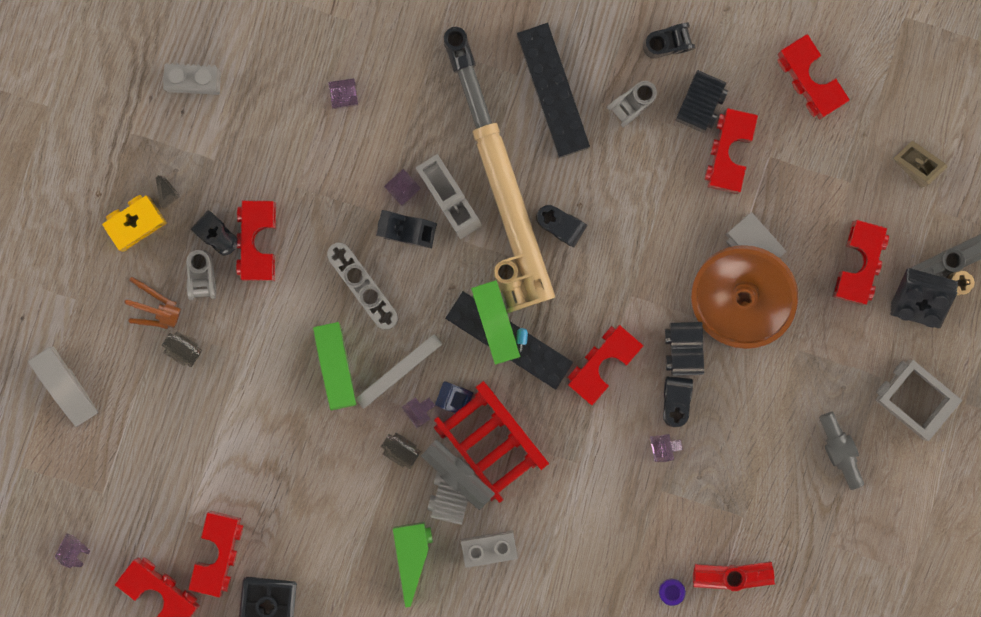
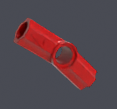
M771 561L739 566L694 564L693 587L739 591L745 588L775 585L774 569ZM733 571L739 572V582L734 585L728 584V574Z

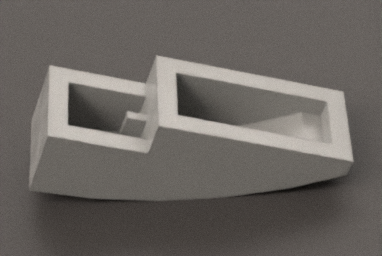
M438 154L416 167L419 175L460 240L482 226L479 218Z
M48 347L28 361L40 381L75 427H78L99 413L55 347Z

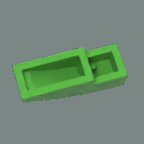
M497 280L471 288L495 365L520 357Z
M339 322L313 327L330 410L357 405L343 333Z

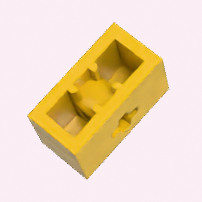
M141 195L134 197L128 202L129 207L121 212L117 209L106 216L107 221L102 225L119 251H126L167 224L152 199L147 195L144 197ZM131 216L139 218L136 221V227H133L131 225L128 226V224L131 222Z

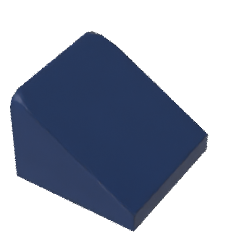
M444 381L435 405L456 413L471 401L474 392Z

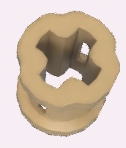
M966 271L954 272L947 277L955 281L959 279L964 280L965 285L957 287V295L967 294L974 287V278Z

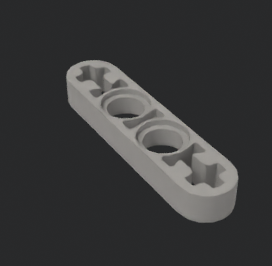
M343 243L332 244L327 252L330 263L375 324L384 330L393 328L398 321L396 310L351 249ZM335 248L346 250L344 257L348 262L352 258L355 263L348 265L343 272L340 270V267L344 266L342 261L333 259ZM353 268H358L362 272L363 277L358 283H351L348 280V272ZM368 289H373L378 294V299L374 304H367L363 300V294ZM382 301L386 303L385 306L381 307L384 312H392L393 314L390 318L392 323L389 325L386 322L380 323L379 320L382 316L378 310L374 314L371 312V309L378 307Z
M435 334L432 335L356 398V401L363 409L366 408L442 345L441 341Z

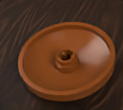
M732 246L713 254L700 267L692 286V307L698 322H702L703 329L717 341L735 348H757L777 340L790 327L798 307V288L788 266L773 253L755 246Z

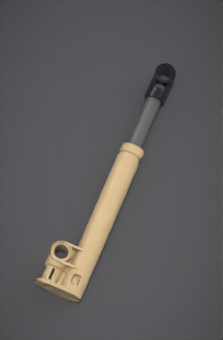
M456 26L449 28L445 32L444 46L454 73H458L476 127L472 132L475 141L478 143L477 147L514 257L499 262L494 269V277L497 280L500 292L505 297L508 306L506 312L508 314L555 298V294L502 136L499 134L498 124H492L474 70L476 63L467 34L462 28ZM453 34H458L462 37L463 42L459 46H452L449 44L448 38ZM503 265L510 266L513 270L512 278L508 280L502 279L498 274L499 268ZM512 291L514 292L517 303H515L513 295L511 293Z

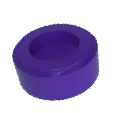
M670 578L661 583L659 597L665 604L675 606L680 604L685 598V587L679 580Z

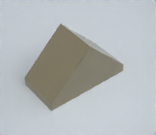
M911 141L893 158L920 188L928 186L947 168L943 161L914 141Z

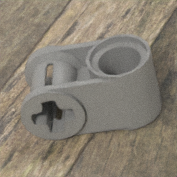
M641 81L629 91L620 95L607 108L616 114L622 122L621 126L624 128L655 101L657 89L651 82ZM642 87H647L651 90L652 97L646 101L641 100L637 95V91Z
M206 250L192 251L186 261L189 301L194 300L196 297L216 299L213 257ZM198 254H202L206 258V265L202 269H198L194 265V258ZM197 287H207V289H197Z

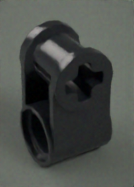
M689 22L650 33L643 43L644 53L650 58H659L694 50L696 47L695 44H692L688 31L690 27ZM651 39H658L662 43V50H653L649 45V41Z
M553 205L543 206L536 214V221L541 228L575 248L588 226L578 218L563 212ZM551 210L555 221L545 224L542 212L547 213Z
M209 210L191 228L192 232L206 244L211 245L222 256L231 254L237 247V237Z
M666 376L663 420L668 426L681 427L688 421L693 392V379ZM675 408L678 409V413L682 414V418L677 419V423H674V418L669 417L670 412H674Z

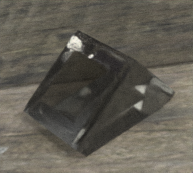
M160 175L156 177L159 204L161 208L165 209L177 200L180 194L166 177Z

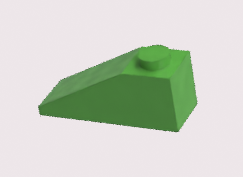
M425 522L393 527L405 608L411 607L429 550L428 543H433L431 527L426 528Z

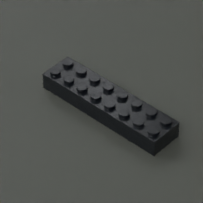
M545 23L518 32L517 38L558 159L589 149L590 145L549 24Z
M462 291L445 319L489 347L475 299ZM510 322L516 341L517 331L520 327ZM528 333L527 344L522 345L521 352V344H516L520 357L510 361L556 390L572 366L573 361Z

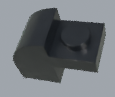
M382 210L376 236L395 242L432 249L437 223Z

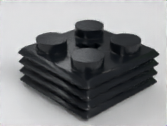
M907 268L891 302L890 315L905 321L909 320L930 328L940 329L957 296L958 282Z
M245 577L242 582L239 617H294L297 583L287 580ZM266 599L270 600V604L274 605V608L269 613L265 612L264 607H261V604L265 603Z

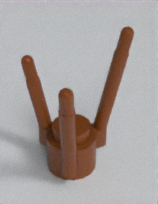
M131 277L130 282L165 305L160 304L158 309L138 302L125 300L126 305L155 314V319L160 320L130 318L128 320L129 323L156 326L168 329V327L175 328L181 312V308L176 307L177 302L167 299L141 281Z

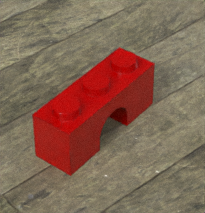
M808 34L777 54L779 56L777 60L779 66L785 73H790L794 80L791 83L795 91L799 95H804L808 101L806 107L813 117L817 116L821 120L850 101L836 78L827 84H818L811 79L809 67L811 63L818 60L822 55Z
M729 108L724 111V114H719L716 129H719L720 133L718 140H713L710 154L714 155L713 164L707 166L704 180L708 181V188L734 194L741 192L746 166L735 164L730 159L729 147L733 142L750 143L753 141L758 115Z
M242 201V207L237 208V222H241V233H237V249H241V259L236 261V274L241 275V280L275 281V255L260 253L255 246V238L261 230L276 229V202Z
M860 220L852 221L846 247L857 250L863 258V264L857 273L846 271L838 273L832 297L859 305H867L868 301H872L876 286L872 285L875 275L878 276L882 268V261L879 260L882 250H886L889 242V235H886L887 228Z
M618 325L616 329L611 326L601 337L605 340L599 348L594 346L584 357L588 360L582 368L576 366L567 377L570 380L567 385L591 406L609 387L599 375V366L602 361L613 357L627 366L644 346L621 325Z
M215 511L207 512L201 539L215 543L219 555L215 563L197 562L194 565L188 590L215 597L222 596L223 591L228 592L231 577L227 576L229 566H234L238 551L234 550L236 540L240 541L244 525H240L241 518Z
M139 557L134 559L115 583L116 587L134 601L138 600L146 590L159 592L163 597L164 606L157 617H192L200 606L196 602L197 597L188 590L181 591L175 586L177 582L165 573L163 576L154 570L156 566L144 557L142 560Z

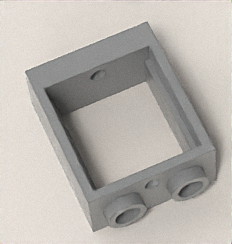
M914 360L902 361L894 369L893 373L895 376L890 382L885 381L876 392L879 396L875 401L922 440L929 441L962 400ZM912 371L945 397L922 426L889 400Z

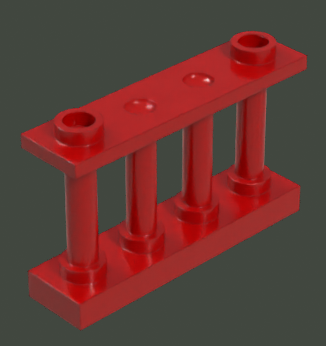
M482 381L476 386L478 392L475 394L476 397L445 422L439 416L435 418L434 421L437 425L433 428L442 439L447 437L481 481L495 493L490 500L494 501L496 499L501 503L504 498L499 492L531 467L534 469L538 466L542 470L549 465V462L485 381ZM489 404L495 411L491 415L492 418L459 443L450 430L482 405L485 407ZM505 424L511 432L508 435V439L478 463H475L467 453V450L496 427H502ZM521 445L527 452L524 456L525 459L492 484L483 471L515 446L518 448Z

